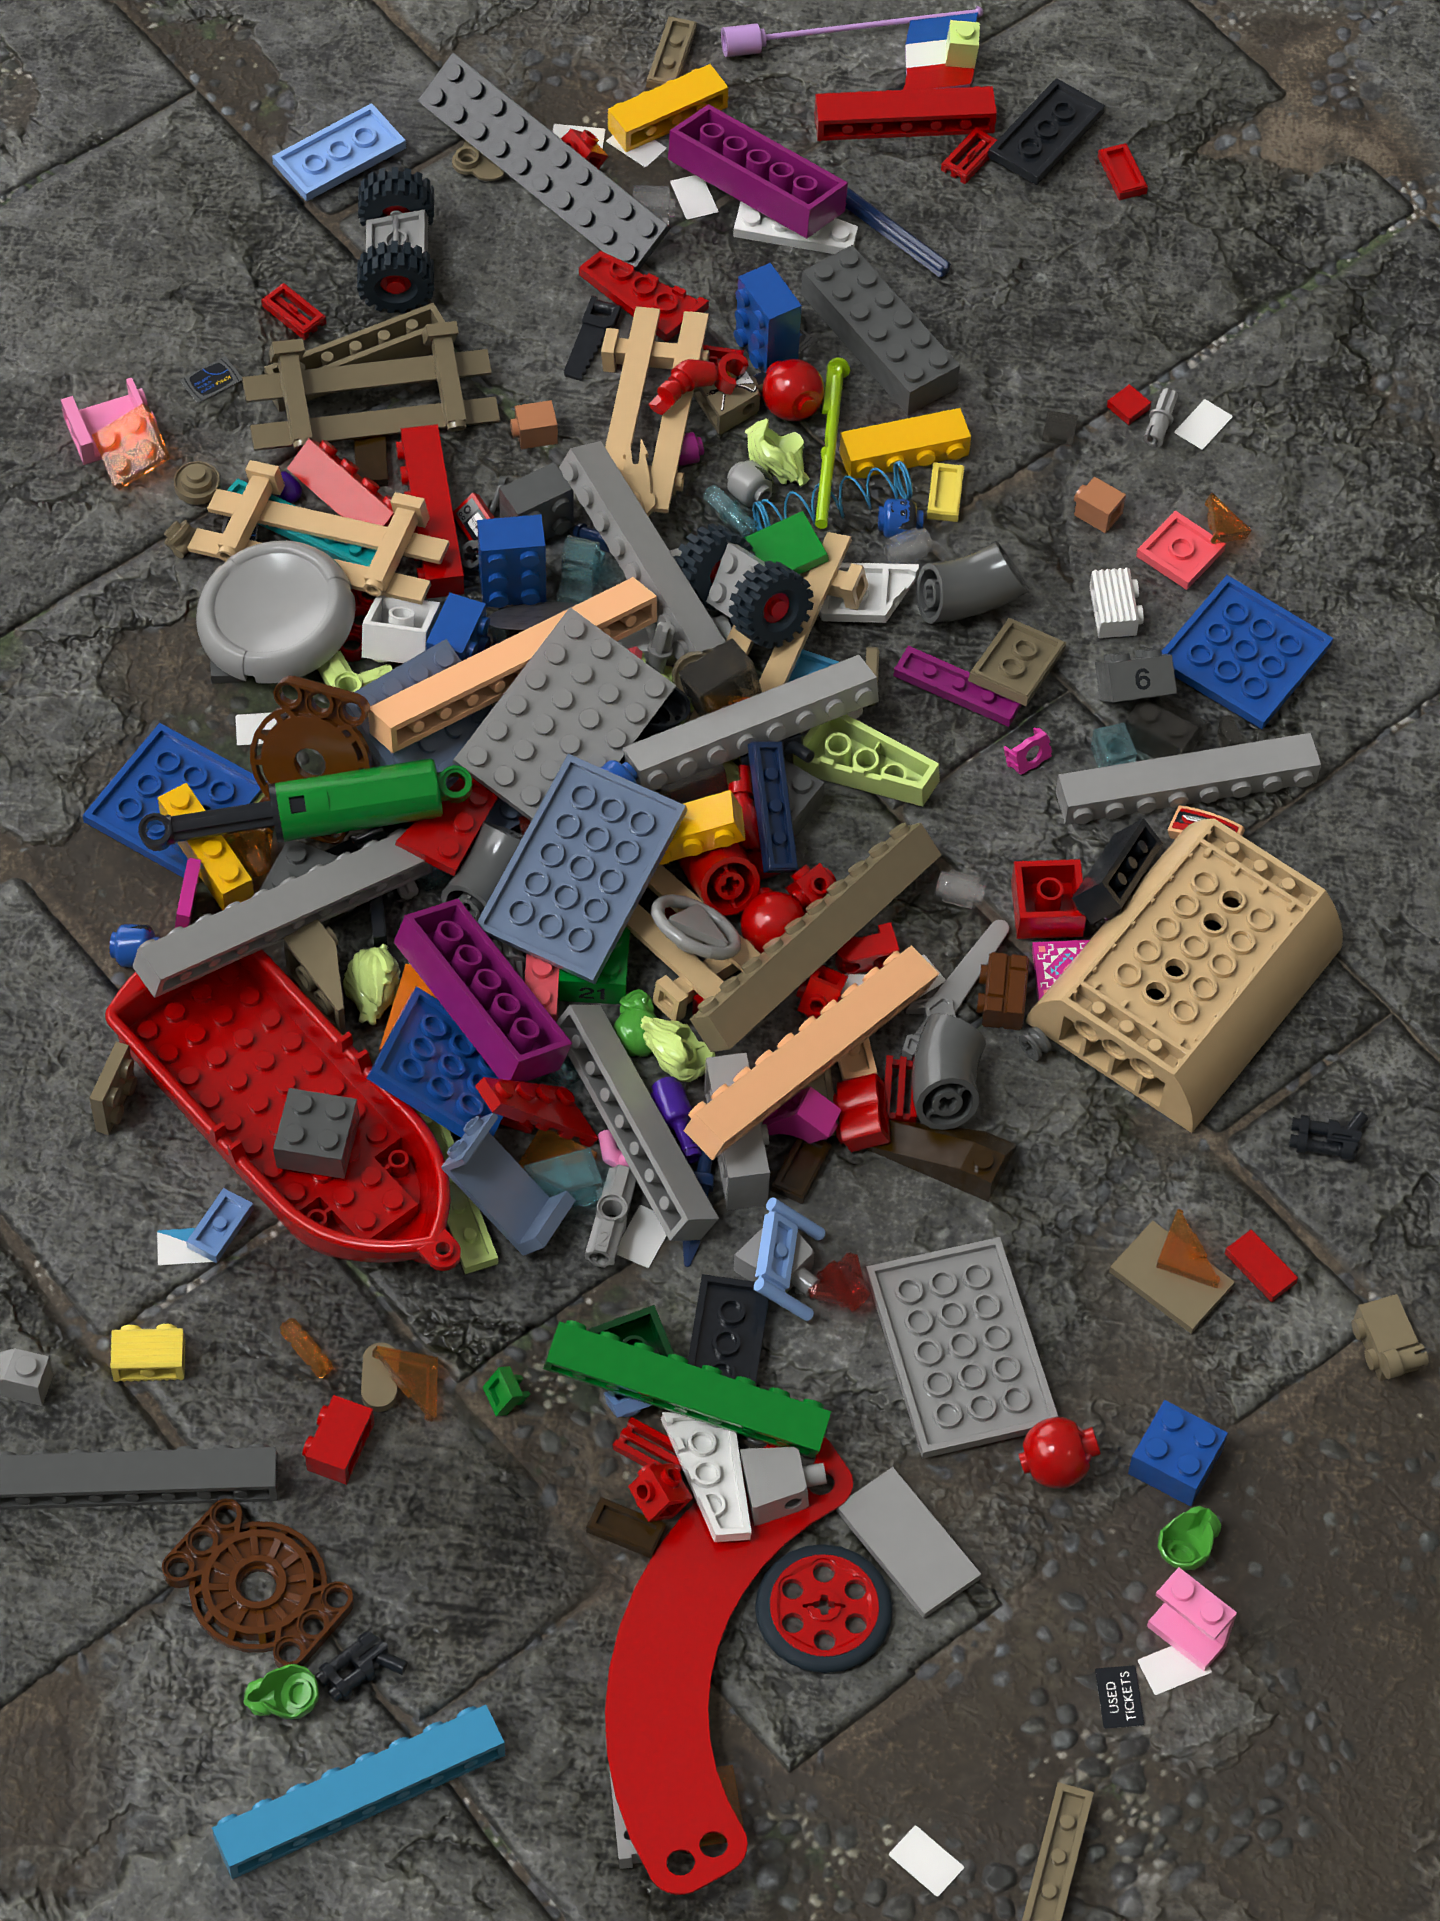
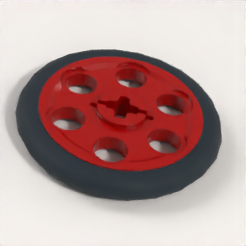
M820 1544L805 1546L791 1551L771 1566L764 1575L757 1590L755 1611L757 1624L764 1640L778 1656L789 1664L806 1671L830 1673L844 1671L860 1665L878 1650L885 1641L890 1629L893 1606L890 1590L883 1576L871 1562L860 1554L841 1546ZM823 1566L828 1567L832 1570L834 1577L828 1582H820L813 1575L815 1569ZM789 1583H795L802 1588L803 1593L796 1599H790L783 1594V1587ZM850 1584H859L866 1593L860 1599H851L846 1595L845 1589ZM820 1601H827L828 1607H831L828 1610V1614L823 1615L821 1610L816 1608L819 1607ZM789 1617H796L802 1621L803 1628L799 1632L790 1633L783 1628V1621ZM850 1618H860L865 1622L866 1629L860 1633H852L846 1628V1622ZM821 1634H827L834 1639L835 1645L829 1650H821L815 1645V1638Z

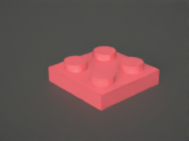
M1174 511L1137 549L1136 557L1187 590L1225 551L1226 543L1177 511Z

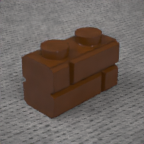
M992 952L989 954L988 965L981 964L979 984L986 986L985 993H978L976 1013H983L982 1025L984 1027H1003L1010 1030L1022 1029L1029 968L1028 956L1014 954L1008 956L1005 953Z

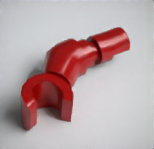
M738 353L726 354L721 358L718 366H715L714 362L684 360L671 370V376L657 388L658 395L648 405L654 412L663 415L687 391H693L698 387L713 386V384L724 394L731 395L736 386V378L728 376L726 372L736 376L744 374L749 366L748 360Z
M740 765V780L729 783L728 790L732 791L742 807L745 841L740 843L747 849L745 854L756 866L760 880H764L781 873L763 872L756 809L753 799L749 798L753 795L751 769L748 765Z

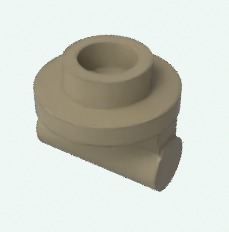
M186 520L182 523L175 521L164 533L167 537L164 544L173 550L175 556L182 559L188 552L187 547L196 528L191 527Z

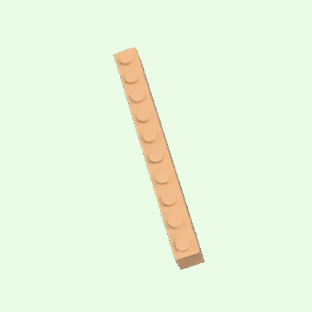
M634 577L571 607L616 641L657 622V596ZM567 610L370 706V713L368 715L370 734L390 752L395 753L499 701Z
M912 945L901 954L896 950L884 961L883 968L879 969L876 966L871 969L862 979L863 983L858 986L856 983H853L841 995L843 999L839 1002L835 999L831 1000L821 1010L820 1017L817 1019L814 1016L809 1017L799 1027L798 1030L800 1032L794 1036L790 1032L778 1043L776 1051L772 1052L768 1049L755 1062L756 1066L753 1069H750L748 1066L735 1076L733 1079L734 1083L728 1087L726 1083L720 1086L712 1094V1100L706 1104L704 1101L698 1103L688 1114L691 1120L683 1131L711 1160H714L923 995L940 973Z

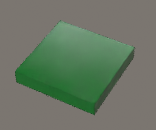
M803 511L745 537L746 541L753 547L751 551L755 553L756 557L764 562H781L798 574H802L829 561L826 550Z

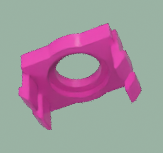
M1033 728L1034 736L1025 739L1012 750L1004 746L1007 766L1015 769L1020 775L1036 768L1043 761L1052 757V748L1049 745L1050 738L1040 728ZM1038 746L1039 752L1032 761H1027L1028 751L1032 747Z

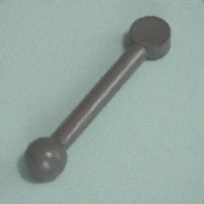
M500 476L498 488L489 508L492 515H494L499 502V488L507 484L508 477Z

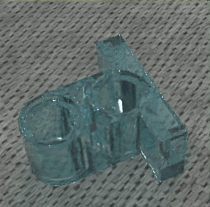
M571 535L567 536L562 552V582L557 593V602L579 604L592 597L605 562V552L600 551V542Z

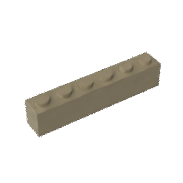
M433 302L305 351L302 360H299L301 370L413 358L433 354L431 345L424 346L422 332L426 324L443 323L445 320ZM278 363L265 366L264 373H280ZM326 394L306 396V402ZM284 399L272 400L279 412L286 410Z

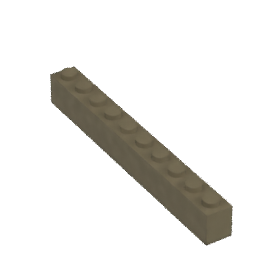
M902 823L889 832L891 837L888 840L872 847L869 850L870 856L867 859L851 866L848 869L849 875L827 888L828 894L824 898L817 899L806 907L807 913L803 917L788 923L784 928L786 932L782 936L767 942L763 946L764 952L760 956L753 957L745 962L741 967L743 971L739 975L724 981L719 987L721 991L718 994L705 999L698 1005L699 1011L689 1020L710 1052L731 1049L941 856L940 851L922 823L912 825Z

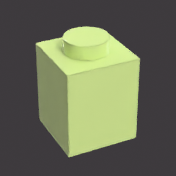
M950 20L946 41L945 66L975 69L979 49V22Z

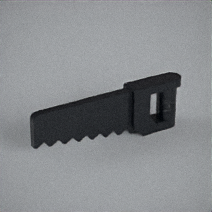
M591 296L582 318V327L564 369L565 377L583 381L582 376L586 375V369L590 368V362L594 361V355H597L598 348L602 347L601 342L604 341L606 328H615L622 306L598 300L597 296ZM594 311H595V312L604 313V314H607V315H610V316H607V317H604V318H603V317H600V316L593 315V313H594Z

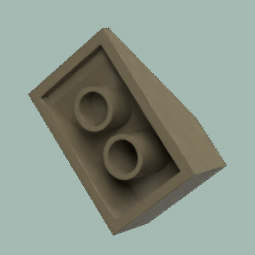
M316 919L283 938L287 973L298 988L344 1035L346 1034L338 965L340 957L336 949L339 942L330 927L325 929L321 922Z

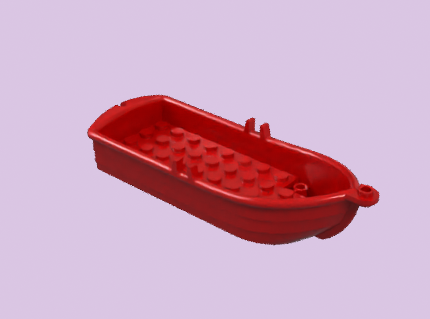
M263 949L156 998L150 993L136 971L129 977L106 1009L105 1019L107 1024L118 1035L120 1043L129 1045L131 1057L300 1242L316 1252L344 1260L360 1262L414 1260L418 1263L429 1264L432 1268L440 1271L450 1270L459 1263L461 1258L460 1245L446 1230L451 1201L449 1176L441 1169L445 1158L432 1131L410 1105L366 1079L373 1066L368 1051L364 1049L358 1052L353 1046L352 1034L348 1031L342 1035ZM289 1088L357 1099L360 1121L345 1179L277 1168L273 1147ZM440 1252H447V1254L441 1255Z

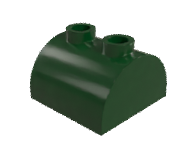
M655 1305L588 1329V1331L599 1335L602 1331L613 1333L621 1338L620 1342L634 1346V1343L649 1345L655 1349L654 1353L668 1357V1354H674ZM608 1391V1393H609L612 1397H613V1396H616V1395H619V1394H617V1393Z

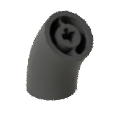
M994 541L988 546L966 556L925 564L919 572L916 596L922 618L925 622L934 624L963 620L997 609L1029 591L1010 556L998 541Z
M483 822L465 860L455 876L443 889L441 895L442 903L459 899L473 918L478 921L524 835L490 822Z
M936 1013L931 1014L927 1018L916 1047L912 1069L913 1102L916 1114L923 1124L939 1130L956 1128L966 1123L975 1114L979 1105L976 1077L979 1062L986 1046V1040L979 1030L962 1019L948 1014Z

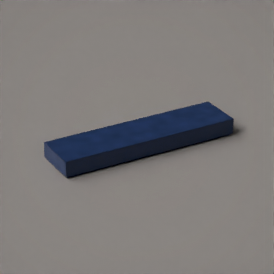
M751 742L748 744L763 872L794 873L798 870L783 745L782 742Z

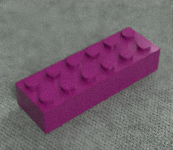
M709 104L670 130L668 160L806 239L845 212L848 182Z
M459 899L404 916L394 944L499 1079L527 1082L561 1069L572 1042Z

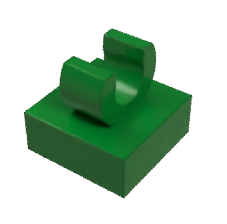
M510 1366L498 1367L483 1386V1390L496 1417L508 1415L516 1405L523 1404L530 1396L529 1391H521L519 1384L523 1377L517 1374L514 1375Z

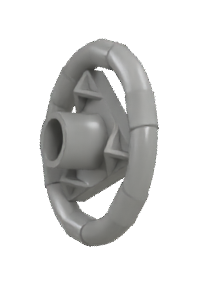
M675 894L661 896L653 902L651 916L655 924L668 939L684 952L696 954L707 959L726 960L736 956L740 951L741 937L725 916L714 908L698 900ZM667 907L685 909L670 916L669 919L665 916V908Z

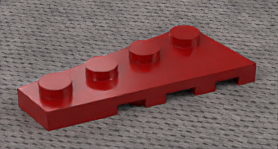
M602 251L597 252L579 267V276L614 303L622 306V309L632 317H634L636 306L660 309L656 335L665 342H668L680 332L684 311L704 313L709 309V300L700 296L698 299L686 294L685 289L676 285L673 288L659 282V277L650 273L647 275L641 274L634 270L633 265Z
M459 778L449 790L452 792L461 791L465 786V782ZM472 778V792L467 800L459 804L443 801V814L441 817L415 821L396 840L395 845L425 860L426 863L455 876L474 843L483 822H486L499 797Z
M483 1077L475 1085L492 1113L520 1123L528 1120L537 1129L545 1132L550 1127L559 1130L560 1137L571 1140L574 1136L579 1137L581 1144L587 1147H591L599 1139L574 1103V1095L563 1086Z

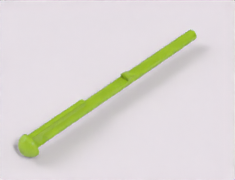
M839 357L830 360L826 368L822 414H827L825 446L821 449L822 465L815 526L819 529H824L828 525L843 378L847 377L850 373L849 363Z

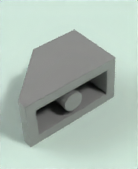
M16 1348L0 1352V1396L43 1406L54 1375L49 1356Z

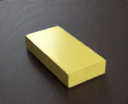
M933 462L927 519L958 522L964 473L963 465Z

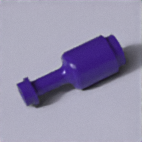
M665 1077L659 1079L651 1087L653 1091L651 1097L668 1128L675 1130L681 1151L688 1164H693L699 1161L702 1153L700 1147L694 1144L693 1140L683 1131L691 1120L688 1114L692 1108L683 1084L678 1082L677 1078Z

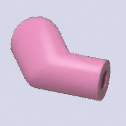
M609 1130L601 1131L598 1134L603 1162L611 1167H616L617 1165L629 1167L622 1152L617 1148V1143Z

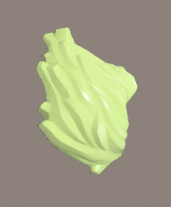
M767 418L756 422L746 429L745 433L748 437L750 460L757 462L767 472L770 471L774 474L781 484H787V480H789L791 483L796 481L802 487L809 481L810 478L804 472L802 454L804 441L800 434L792 432L784 436H778L776 432L769 428V420Z
M384 943L380 947L361 949L355 953L344 975L343 989L346 996L355 1003L360 1011L359 1022L361 1023L368 1021L369 1024L376 1025V1019L382 1016L389 1005H393L399 987V976L401 973L399 965Z
M647 1016L641 1018L642 1024L640 1025L645 1030L643 1039L655 1055L659 1066L664 1072L683 1082L694 1081L705 1073L706 1058L715 1057V1052H710L704 1041L697 1040L688 1024H682L674 1020L652 1019Z

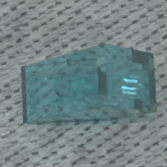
M591 1148L524 1166V1170L549 1197L568 1191L576 1200L572 1207L578 1205L583 1207L589 1206L601 1198L603 1182Z

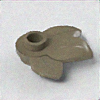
M466 140L463 147L459 148L453 155L452 166L460 174H472L484 181H495L504 177V171Z

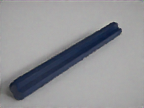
M847 188L845 208L938 277H943L949 272L950 262L853 190Z

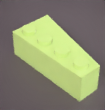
M847 714L809 730L803 739V745L815 753L811 762L806 763L793 754L794 765L818 779L922 807L940 782L939 763Z

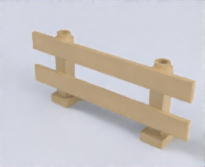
M636 306L629 339L619 338V329L606 328L601 350L603 372L615 373L617 364L623 365L605 448L622 475L625 464L623 454L629 440L632 448L649 367L673 369L680 362L687 359L709 361V350H703L709 313L684 311L678 344L655 341L660 317V309ZM694 390L687 391L662 415L652 466L648 465L651 494H655L656 508L653 512L669 513L672 494L676 495V491H683L685 476L684 473L678 472V465Z
M250 460L245 469L249 482L243 494L216 489L207 507L210 513L231 517L224 533L197 528L187 547L189 552L219 558L226 562L228 558L237 552L262 543L249 540L256 524L259 523L375 549L377 551L369 567L334 559L346 573L352 589L364 591L373 596L382 595L422 605L431 582L395 573L402 556L441 564L450 543L449 540L414 533L416 526L425 528L430 518L424 498L395 492L390 502L394 515L389 526L386 527L270 501L271 494L281 495L285 486L279 466Z
M827 532L822 545L828 554L829 561L800 574L810 583L809 589L813 591L814 597L808 599L814 603L813 610H807L806 613L811 617L808 623L803 621L800 625L804 628L800 634L796 631L792 634L794 640L790 643L783 640V646L774 647L755 691L734 687L754 642L735 629L736 626L733 625L726 640L727 645L716 661L720 669L718 688L711 696L698 700L689 721L787 683L827 595L843 598L846 608L858 610L868 588L864 567L851 563L848 572L839 570L852 541L851 536Z
M658 865L647 886L658 897L675 894L702 902L663 865ZM639 904L626 925L635 937L679 976L674 981L667 975L657 980L652 1001L665 1015L674 1021H679L685 1017L687 1004L693 1001L694 995L698 993L703 999L715 996L721 991L719 987L724 982L723 980L738 970L742 972L741 967L745 962L761 955L747 939L740 936L741 949L736 956L726 960L706 959L702 962L697 956L684 952L668 939L657 927L652 916ZM672 908L676 913L685 910L680 908Z

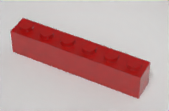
M993 86L815 94L814 116L817 141L970 134L975 128L986 134L995 132L997 112Z
M438 424L400 428L401 441L396 442L398 461L404 460L405 465L400 467L402 486L408 485L409 489L404 494L424 498L430 517L426 527L416 526L414 533L449 540L450 543L441 564L414 558V561L421 562V567L416 568L417 578L431 582L426 595L427 599L446 597L449 595V592L462 595L464 594V575Z

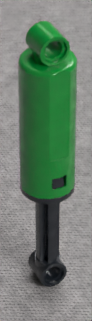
M423 759L268 784L270 801L176 816L151 813L141 819L138 833L143 844L148 849L162 851L170 845L176 844V842L275 827L277 842L280 843L425 820L442 816L443 801L459 804L467 800L472 792V778L467 769L462 766L452 765L445 768L442 772H437L433 759ZM459 777L465 782V786L461 791L452 792L446 786L447 781L450 778ZM156 824L164 826L165 834L160 839L153 840L147 836L151 826Z

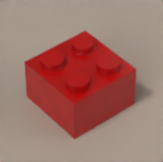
M1081 859L1014 861L1011 887L1017 939L1083 937L1086 917L1078 911L1075 902L1071 899L1083 882Z

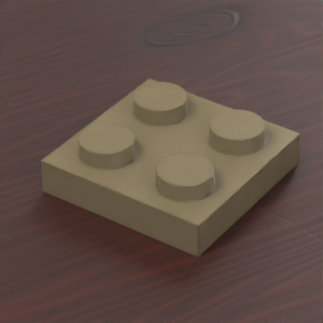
M117 1041L89 1098L96 1132L106 1135L110 1134L114 1124L118 1125L124 1113V1101L127 1096L133 1095L137 1085V1077L134 1076L133 1071L134 1060L131 1059L129 1045Z

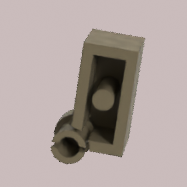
M1397 1294L1358 1305L1354 1319L1351 1322L1352 1330L1356 1339L1362 1340L1366 1349V1363L1370 1370H1375L1379 1381L1396 1378L1405 1373L1416 1371L1421 1366L1428 1365L1427 1351L1421 1353V1351L1425 1350V1347L1421 1343L1418 1344L1419 1342Z

